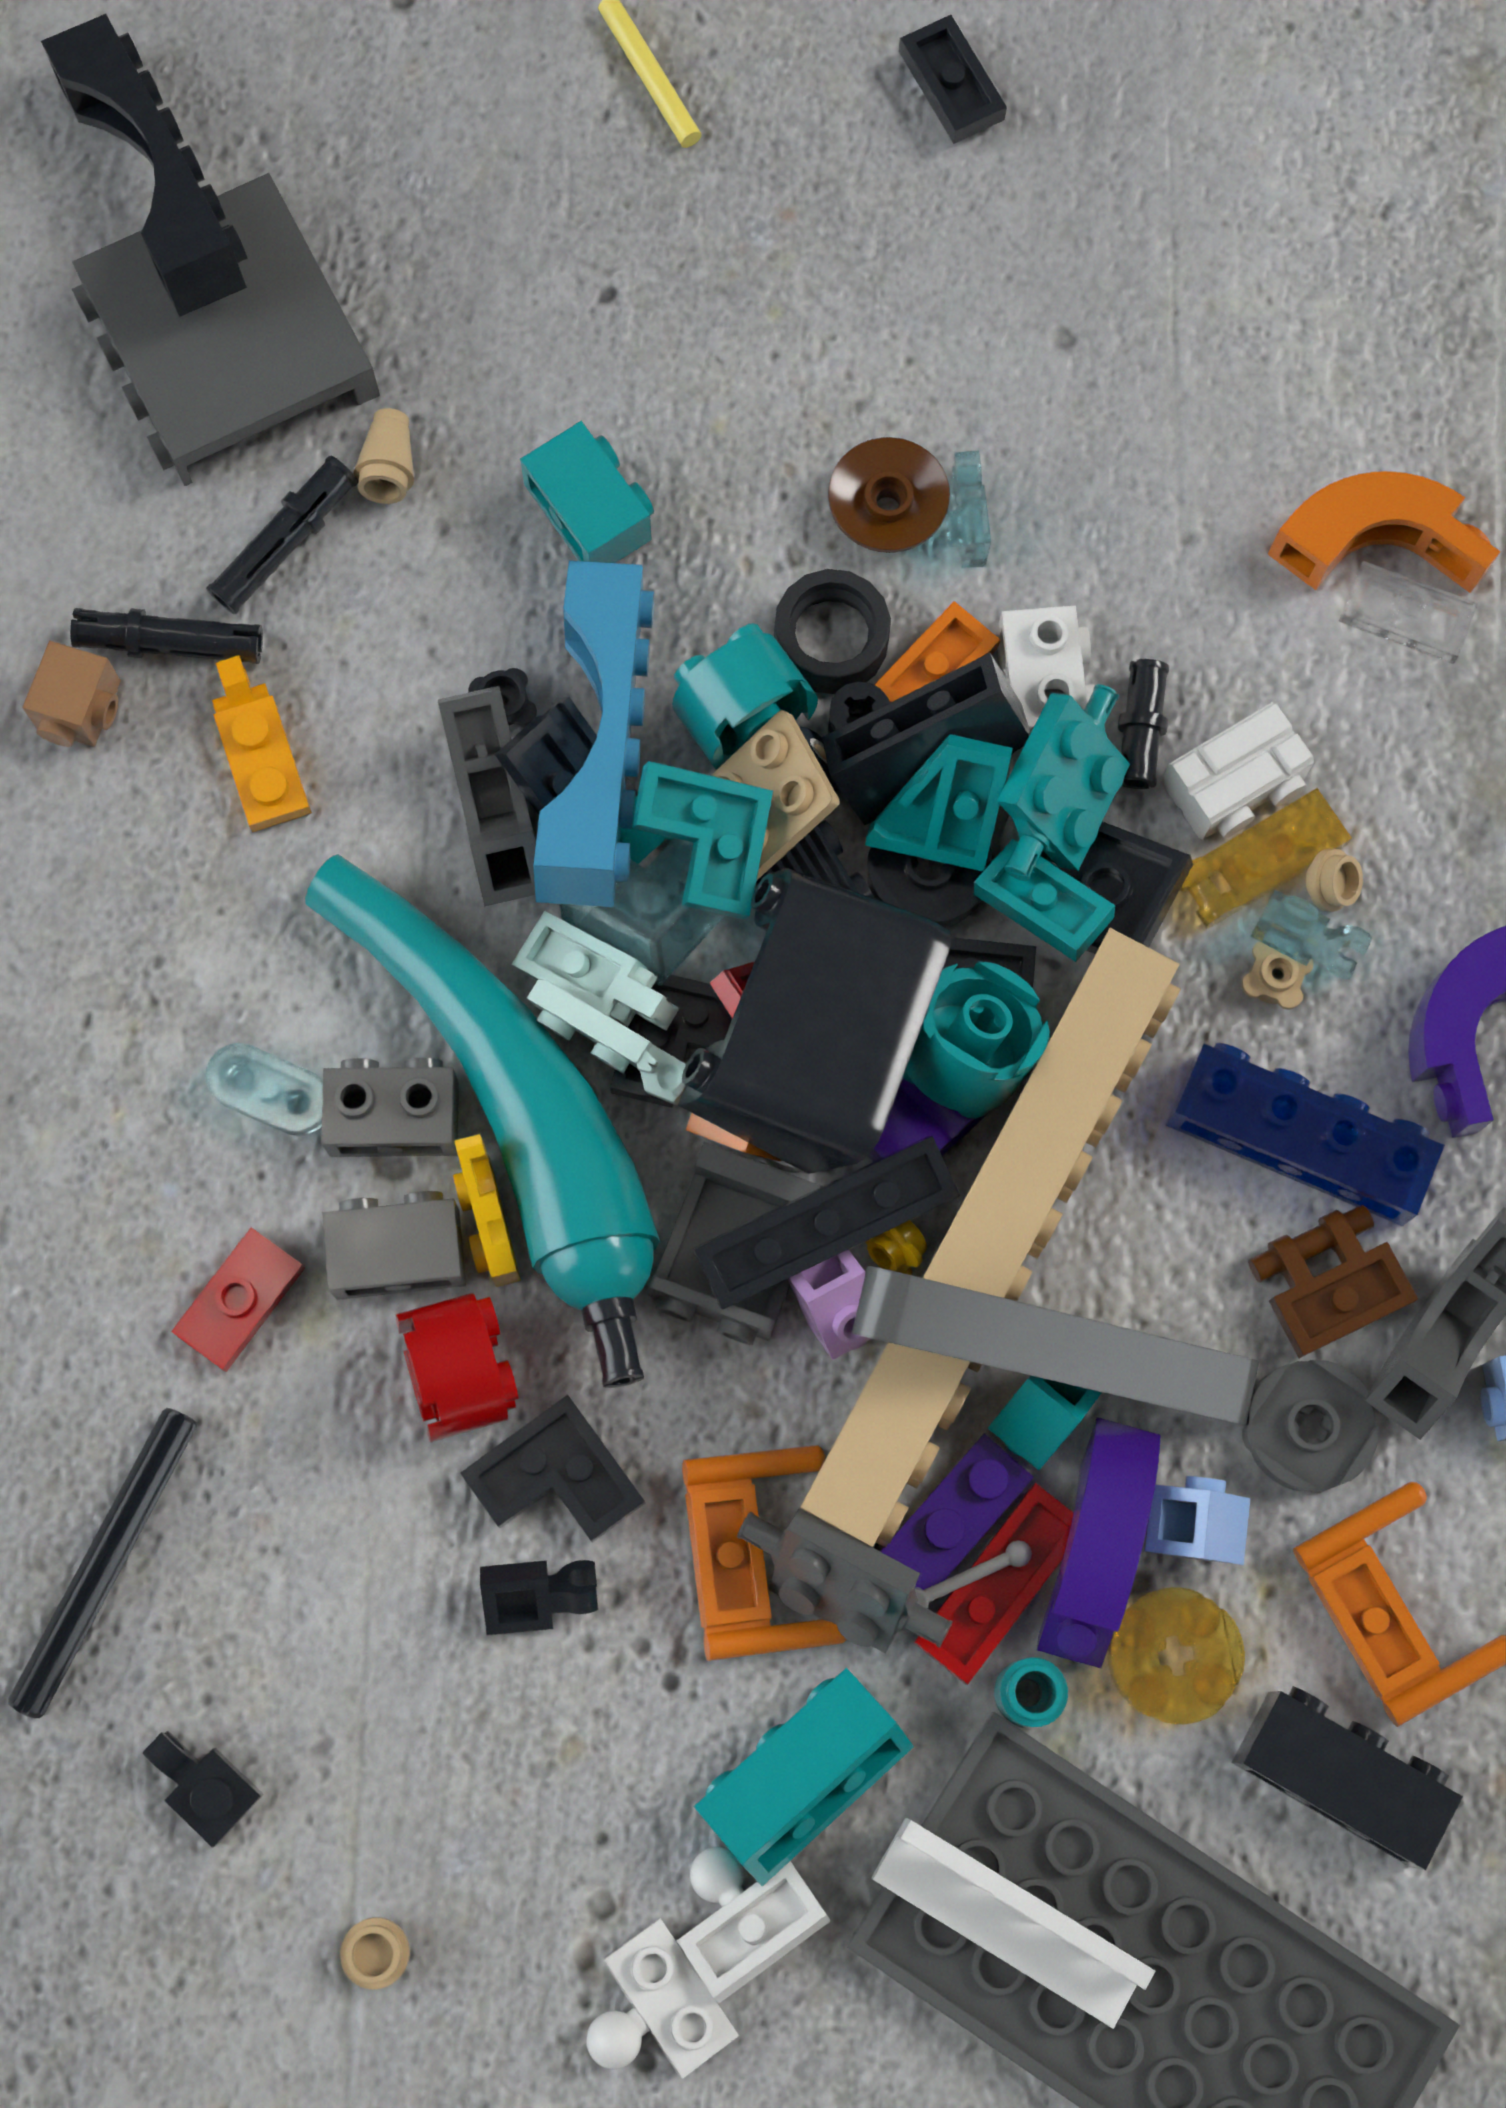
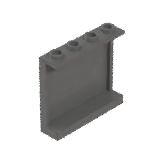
M270 173L217 196L226 217L225 220L219 223L221 227L233 224L248 258L238 263L247 288L179 317L156 272L142 238V230L72 261L82 283L72 288L74 296L87 322L89 323L99 318L106 331V334L97 337V340L112 371L114 372L124 367L130 378L131 383L122 386V390L137 420L139 421L149 416L157 432L147 436V439L163 471L174 466L184 486L193 483L186 466L351 390L358 405L380 396L373 367Z

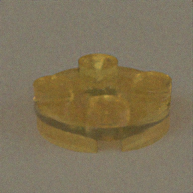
M1171 1587L1144 1594L1125 1610L1119 1631H1114L1107 1650V1659L1110 1675L1116 1689L1135 1712L1161 1723L1191 1724L1215 1715L1232 1696L1235 1686L1239 1684L1244 1672L1245 1651L1238 1626L1223 1608L1220 1609L1213 1600L1204 1597L1203 1594L1192 1589ZM1170 1636H1177L1180 1646H1191L1193 1651V1660H1188L1183 1664L1184 1674L1180 1676H1174L1170 1666L1160 1665L1158 1660V1652L1166 1649V1638Z

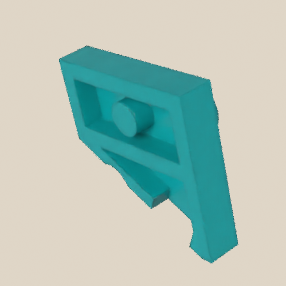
M950 734L869 826L865 845L984 871L1000 806L997 799L1005 785L1013 748Z

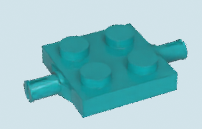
M1096 684L1084 710L1071 695L1050 694L997 799V802L1013 818L1020 838L1008 864L1004 867V870L1008 871L1010 876L1018 880L1029 881L1042 851L1058 867L1079 870L1091 844L1096 839L1098 829L1116 792L1120 789L1124 776L1130 766V763L1112 744L1105 732L1104 725L1116 701L1119 699V694H1116L1114 689L1106 685Z

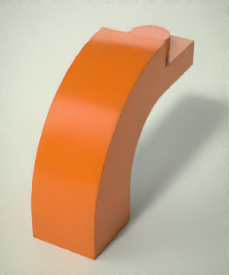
M1381 471L1346 477L1314 493L1294 511L1279 529L1268 555L1314 590H1317L1337 564L1350 553L1371 545H1394L1416 553L1471 593L1486 575L1500 554V551L1490 544L1488 537L1480 529L1470 524H1463L1454 518L1465 499L1464 496L1437 481L1423 476L1403 472Z

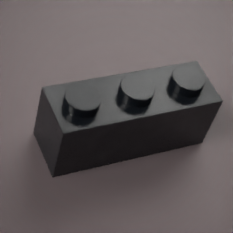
M988 653L823 736L822 740L830 777L863 824L867 825L880 815L950 734L1013 748V754L1025 746L1031 733L1022 703L991 653Z
M1292 1686L1288 1695L1282 1691L1268 1692L1231 1763L1405 1865L1426 1870L1463 1796L1445 1786L1449 1775L1416 1756H1411L1408 1764L1384 1751L1389 1742L1385 1737L1358 1722L1352 1721L1349 1728L1346 1729L1325 1717L1329 1706L1302 1689Z

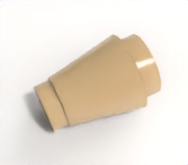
M384 408L374 413L373 422L370 425L353 474L358 480V490L363 497L370 501L382 504L397 503L405 498L407 491L414 484L409 418L405 413L396 409Z

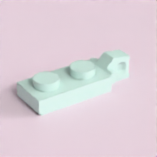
M546 911L541 915L511 964L522 973L537 981L538 979L542 980V978H545L626 1026H629L633 1017L637 1014L643 1019L667 1030L679 1010L677 1006L668 1002L665 996L651 989L658 977L648 971V968L640 961Z
M542 978V980L538 979L527 997L534 1006L542 1011L536 1021L568 1041L576 1031L596 1043L590 1053L621 1073H624L629 1064L638 1068L641 1073L644 1090L648 1094L674 1105L680 1102L686 1086L682 1083L685 1063L545 978Z

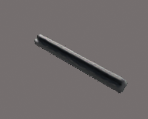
M166 1408L161 1412L8 1698V1705L15 1711L30 1718H41L45 1714L197 1428V1423L191 1417L172 1408Z

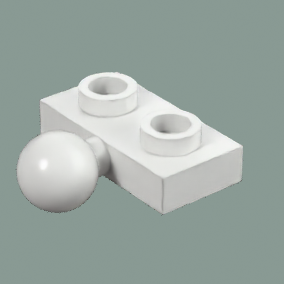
M711 1847L702 1851L694 1859L690 1870V1880L694 1891L702 1899L712 1903H719L722 1908L679 1938L677 1942L712 1997L718 2003H721L831 1920L791 1861L763 1887L756 1882L744 1891L742 1888L744 1869L741 1863L729 1849Z
M658 1918L603 1959L634 2008L627 2013L620 2011L605 2012L599 2015L590 2025L586 2038L587 2049L592 2059L600 2066L608 2069H620L630 2064L640 2051L641 2037L650 2031L680 2078L683 2079L739 2036L661 1918Z

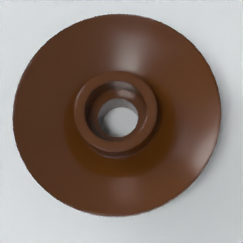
M894 437L867 440L849 450L835 466L828 490L829 508L839 529L856 544L872 551L884 553L907 551L929 540L944 522L950 501L949 482L939 461L922 446L906 439ZM888 497L894 499L899 506L894 510H885L878 507L877 502L882 498Z

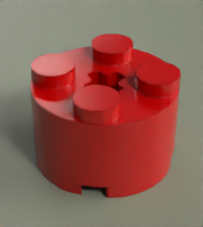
M469 1293L395 1314L399 1334L403 1333L407 1350L403 1352L422 1420L424 1422L436 1418L437 1421L427 1425V1435L430 1443L508 1420V1410L516 1408L515 1400L519 1399L509 1361L505 1360L497 1363L492 1347L498 1346L497 1336L500 1335V1329L490 1297L477 1300L474 1293Z

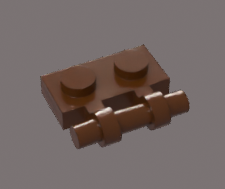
M1360 1205L1343 1214L1339 1210L1330 1212L1319 1218L1318 1226L1292 1239L1288 1235H1283L1269 1242L1267 1251L1248 1259L1250 1270L1255 1279L1260 1283L1279 1273L1285 1277L1290 1289L1274 1296L1269 1300V1303L1299 1359L1419 1300L1388 1241L1364 1252L1356 1236L1374 1228L1373 1218L1364 1205ZM1332 1249L1337 1254L1341 1264L1313 1277L1305 1261L1326 1250Z

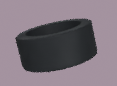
M824 569L804 575L787 588L776 607L774 637L814 692L835 694L846 684L858 681L867 682L877 674L887 656L891 617L884 597L870 581L851 571ZM826 601L844 603L858 610L865 618L868 627L867 642L861 653L853 659L839 663L822 662L805 654L799 647L795 634L796 623L802 612L811 605Z

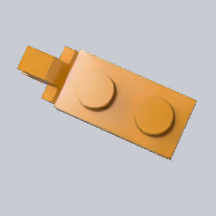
M239 655L216 662L226 696L212 700L216 712L213 716L252 833L311 814L308 799L273 695L270 696L266 683L251 687L246 669Z

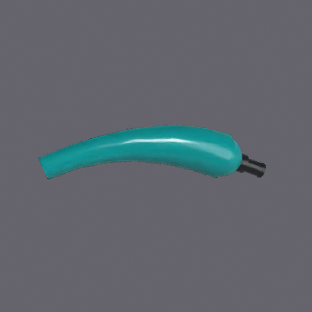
M333 855L326 860L312 879L305 897V904L368 950L419 1002L460 1060L495 1134L517 1201L532 1268L538 1274L544 1275L546 1283L557 1297L570 1307L582 1311L585 1330L593 1332L603 1376V1387H622L643 1380L644 1373L640 1367L632 1323L637 1320L633 1299L642 1291L650 1277L654 1260L653 1251L659 1245L660 1239L635 1163L593 1088L544 1026L536 1021L537 1018L532 1011L462 944L405 898L341 855Z

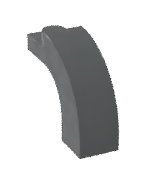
M496 686L438 699L484 907L535 895L533 864L536 841L525 796L495 756L511 740L500 688Z
M1503 1207L1477 1240L1472 1239L1430 1293L1390 1353L1365 1402L1420 1440L1457 1399L1472 1364L1489 1337L1506 1316L1505 1207Z

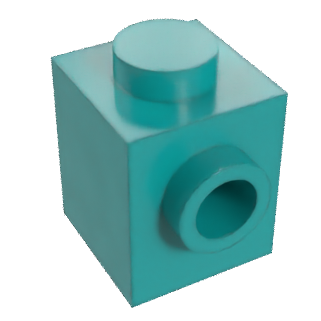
M1030 1375L988 1426V1429L999 1437L1010 1451L1023 1457L1037 1470H1040L1081 1422L1102 1392Z

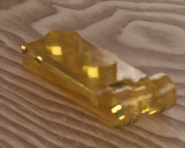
M1316 788L1206 855L1192 860L1193 866L1180 891L1182 893L1189 891L1199 906L1196 915L1205 928L1208 929L1308 870L1315 856L1324 849L1341 850L1348 845L1352 837L1319 789ZM1221 873L1231 887V890L1220 894L1210 878Z

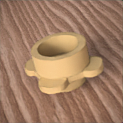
M1272 939L1258 941L1252 949V955L1255 959L1249 973L1242 979L1243 991L1251 998H1258L1269 1004H1279L1283 1009L1296 1008L1303 1000V993L1300 988L1304 976L1308 975L1313 969L1311 956L1303 950L1290 952L1281 949ZM1280 969L1283 972V978L1275 979L1272 976V970Z

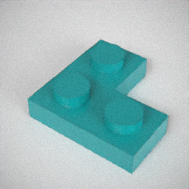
M648 761L643 765L631 828L693 843L682 906L743 920L750 917L751 899L755 891L773 790Z

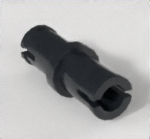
M1137 659V662L1131 661L1129 664L1130 677L1126 712L1121 713L1118 719V730L1123 733L1121 754L1130 763L1121 786L1132 789H1149V787H1156L1157 784L1156 770L1160 737L1166 735L1168 719L1163 716V706L1169 665L1154 659Z

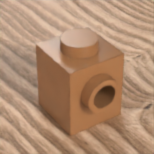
M49 640L22 708L36 727V733L43 739L64 747H72L74 741L95 747L101 730H108L115 719L118 709V696L116 692L121 680L108 658Z

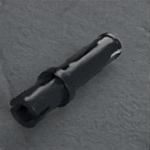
M332 455L328 456L325 459V463L296 494L291 491L286 494L281 500L283 508L247 544L244 550L219 577L206 587L211 596L226 610L236 615L240 611L239 608L278 569L280 564L310 532L317 534L325 526L323 518L352 487L358 484L355 475L340 460Z
M75 608L72 613L73 618L77 619H71L70 626L71 645L75 648L85 647L128 651L127 656L142 658L144 653L216 660H226L239 655L242 662L259 664L261 660V654L258 652H262L263 628L259 624H232L217 621L146 615L145 609L131 608L129 613L101 612Z

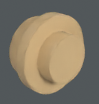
M1324 849L1315 856L1306 873V888L1318 909L1322 911H1338L1344 906L1355 903L1361 893L1363 873L1360 863L1355 857L1347 855L1340 849Z
M381 1917L368 1918L354 1925L344 1937L340 1951L342 1968L347 1977L356 1985L372 1990L385 1988L397 1981L404 1973L410 1957V1946L404 1931L395 1922Z

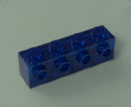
M1203 1043L1191 1062L1165 1126L1355 1207L1364 1205L1370 1213L1400 1226H1404L1418 1215L1445 1146L1430 1139V1132L1426 1128L1404 1119H1394L1393 1122H1389L1369 1113V1105L1353 1096L1336 1093L1333 1097L1311 1089L1309 1088L1310 1081L1294 1071L1275 1068L1271 1072L1250 1063L1251 1057L1249 1054L1232 1045L1216 1043L1212 1047Z

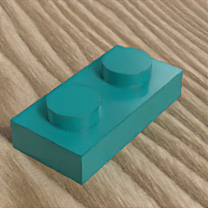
M1012 838L974 882V895L1074 962H1077L1113 920L1115 905L1041 856L1030 875L1029 881L1018 880L1010 876L1008 871L1004 870V867L1008 864L1018 844V841Z

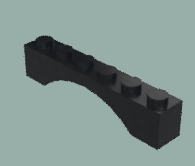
M103 14L41 40L59 86L78 122L102 129L128 142L147 158L154 168L155 186L151 209L141 235L156 272L179 317L247 288L238 265L239 262L248 259L242 242L232 223L221 227L219 222L225 220L226 217L211 184L201 188L198 185L199 182L205 180L199 163L190 145L178 148L177 144L184 142L170 108L166 107L158 111L157 106L162 105L163 100L149 70L137 72V69L142 68L143 64L129 33L118 36L107 14Z

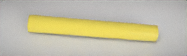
M602 0L598 6L599 12L683 148L693 146L700 140L702 134L620 0Z

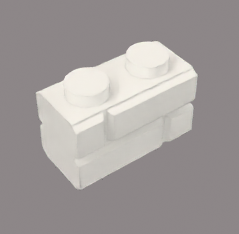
M1271 702L1169 763L1162 777V783L1176 806L1183 811V816L1198 838L1204 840L1217 831L1224 838H1227L1242 830L1255 819V815L1252 812L1255 808L1269 800L1272 801L1275 807H1279L1300 794L1307 787L1303 779H1305L1315 762L1313 755L1300 736L1293 732L1292 725L1277 703Z

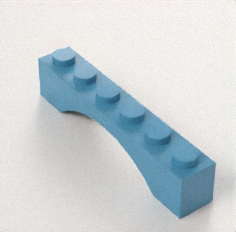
M569 560L563 606L565 649L585 672L597 695L602 716L596 741L583 767L564 791L539 813L533 864L535 897L538 903L614 907L616 882H628L630 843H620L621 828L632 829L635 811V790H625L626 776L638 777L640 739L630 738L631 726H643L645 688H635L636 676L648 677L650 639H640L641 628L653 627L654 591L643 590V565Z

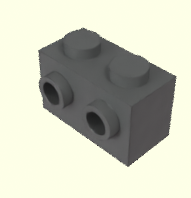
M352 1058L342 1060L340 1068H323L322 1146L330 1157L458 1156L454 1141L458 1140L459 1081L454 1068L443 1067V1061L435 1058H411L405 1060V1067L379 1068V1062L376 1060Z
M420 1191L404 1195V1204L378 1206V1199L354 1198L339 1202L338 1211L322 1212L328 1291L337 1300L466 1286L460 1210L454 1198L443 1199V1193L440 1191Z

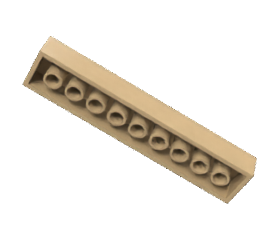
M1109 928L923 1278L1018 1301L1033 1272L1022 1266L1026 1255L1028 1254L1038 1259L1043 1248L1045 1249L1063 1213L1052 1208L1056 1198L1067 1203L1073 1191L1076 1190L1093 1156L1082 1151L1085 1143L1096 1148L1102 1136L1106 1133L1123 1101L1112 1095L1114 1088L1123 1093L1126 1092L1152 1045L1141 1039L1142 1035L1145 1034L1154 1038L1181 988L1170 983L1180 965L1179 963ZM888 1342L800 1509L872 1548L875 1542L886 1548L893 1539L909 1508L897 1501L906 1484L917 1489L919 1484L922 1483L940 1447L929 1442L936 1426L948 1430L951 1423L953 1424L971 1390L970 1387L960 1381L967 1368L978 1373L983 1364Z

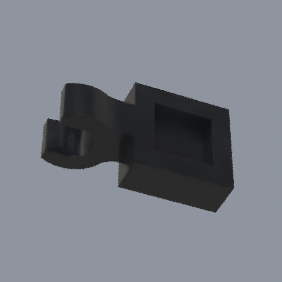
M547 1560L480 1567V1590L486 1634L497 1635L553 1629V1614L555 1613L588 1614L597 1611L595 1562L590 1560L574 1561L566 1564L553 1575H548Z
M169 1731L161 1732L142 1752L157 1769L178 1784L164 1801L212 1848L221 1842L264 1795L216 1748L212 1749L200 1762Z

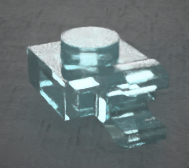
M1277 890L1273 891L1250 937L1305 966L1308 965L1312 958L1324 965L1334 976L1350 980L1358 962L1346 957L1340 948L1349 947L1365 955L1372 941V936L1358 926L1345 925L1336 929L1327 928L1330 918L1320 914L1314 905L1303 898L1296 896L1288 897Z

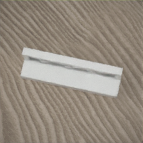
M908 1818L904 1819L872 1876V1879L1113 2029L1136 1986L1138 1985L1146 1990L1155 1973V1970Z

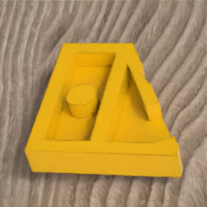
M478 1134L455 1140L462 1172L453 1174L462 1212L473 1209L479 1231L478 1234L468 1236L477 1272L479 1274L489 1271L496 1287L519 1282L521 1278L491 1159L482 1137Z

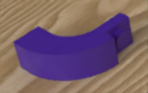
M1506 926L1486 933L1461 950L1429 985L1413 1017L1408 1047L1412 1082L1437 1078L1438 1084L1434 1086L1433 1091L1435 1108L1440 1120L1449 1123L1452 1138L1476 1134L1494 1120L1477 1059L1475 1039L1477 1026L1485 1009L1506 1001Z
M1096 1417L1079 1469L1077 1496L1071 1528L1060 1570L1038 1634L1037 1651L1102 1668L1114 1631H1119L1146 1535L1158 1472L1160 1434Z

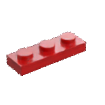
M1035 1483L970 1568L1005 1553L1008 1545L1018 1540L1024 1541L1031 1548L1032 1556L1029 1563L1022 1567L1009 1565L952 1591L936 1612V1614L945 1619L953 1621L941 1647H937L936 1644L919 1635L913 1643L961 1682L968 1685L1062 1561L1074 1512Z

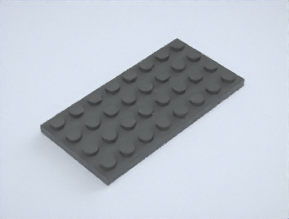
M991 1712L921 1826L1155 1970L1146 1990L1138 1985L1136 1986L1113 2029L882 1886L846 1944V1947L1079 2108H1413L1460 2027V2024L995 1712Z

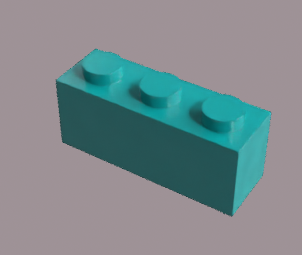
M846 1667L835 1678L826 1679L818 1684L808 1696L806 1705L785 1724H778L770 1728L758 1741L756 1750L734 1770L725 1771L717 1776L708 1786L705 1796L693 1807L741 1865L763 1887L914 1746L898 1723Z

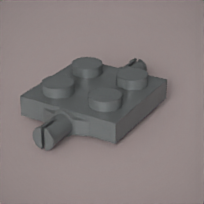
M800 1508L785 1531L757 1517L752 1512L747 1515L740 1527L737 1538L743 1539L772 1555L771 1559L774 1562L775 1570L769 1590L779 1595L781 1601L790 1609L801 1614H814L823 1620L832 1622L837 1625L839 1632L850 1642L863 1647L872 1646L885 1654L896 1634L902 1631L904 1627L936 1644L937 1647H941L953 1621H949L917 1603L918 1599L914 1588L920 1576L919 1572Z

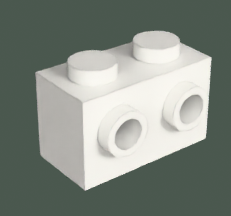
M1076 605L1002 611L996 636L1001 639L998 647L999 665L1002 673L1022 703L1030 733L1051 693L1071 695L1084 710L1095 685H1085L1083 664L1090 663L1091 642L1088 627H1078Z

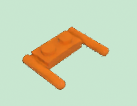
M812 1445L683 1460L682 1474L687 1490L685 1499L701 1628H704V1651L707 1661L837 1645L847 1640L839 1632L836 1624L823 1619L770 1625L772 1615L763 1550L743 1539L737 1538L740 1527L750 1512L759 1517L755 1484H752V1479L820 1471L826 1460L825 1453L821 1447Z
M1409 1482L1293 1548L1297 1561L1307 1572L1308 1580L1375 1695L1381 1699L1386 1714L1396 1727L1401 1726L1506 1665V1635H1500L1445 1668L1440 1669L1438 1666L1440 1664L1378 1557L1372 1547L1367 1545L1364 1540L1426 1503L1427 1495L1425 1489L1417 1482Z

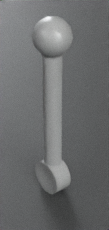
M1013 1541L1008 1545L1006 1552L925 1590L915 1587L917 1603L928 1608L929 1602L1009 1565L1015 1567L1025 1566L1031 1560V1548L1024 1541Z

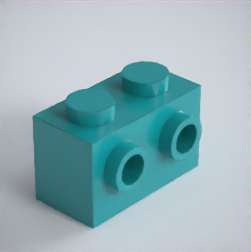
M582 420L520 458L524 486L578 561L616 563L652 540L650 516L654 514V508L650 499L637 482H633L630 485L627 484L617 470L620 467V462L610 443L602 435L594 438Z

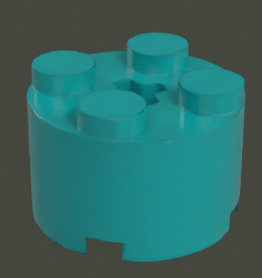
M755 623L739 628L731 635L727 644L721 646L707 657L696 655L689 658L674 674V679L679 686L673 697L672 708L716 770L780 710L792 714L795 721L803 713L809 721L815 713L818 704L816 693L775 637L769 633H763Z
M978 961L974 967L955 969L958 965L955 964L942 970L903 1075L906 1081L915 1084L920 1091L936 1103L956 1110L964 1117L975 1119L984 1116L989 1110L1001 1106L1013 1095L1044 1053L1050 1033L1048 1020L1043 1025L1042 1018L1036 1007L1040 999L1034 989L1011 970L991 962Z

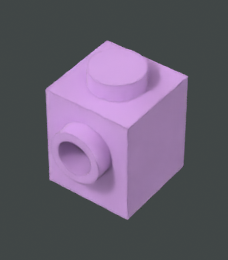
M849 1249L788 1278L808 1326L832 1360L850 1350L863 1346L872 1339L852 1334L866 1272Z

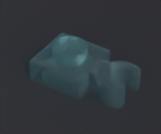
M979 450L955 452V466H952V481L957 506L956 510L947 511L949 547H959L962 568L986 567L991 545L985 485H982Z

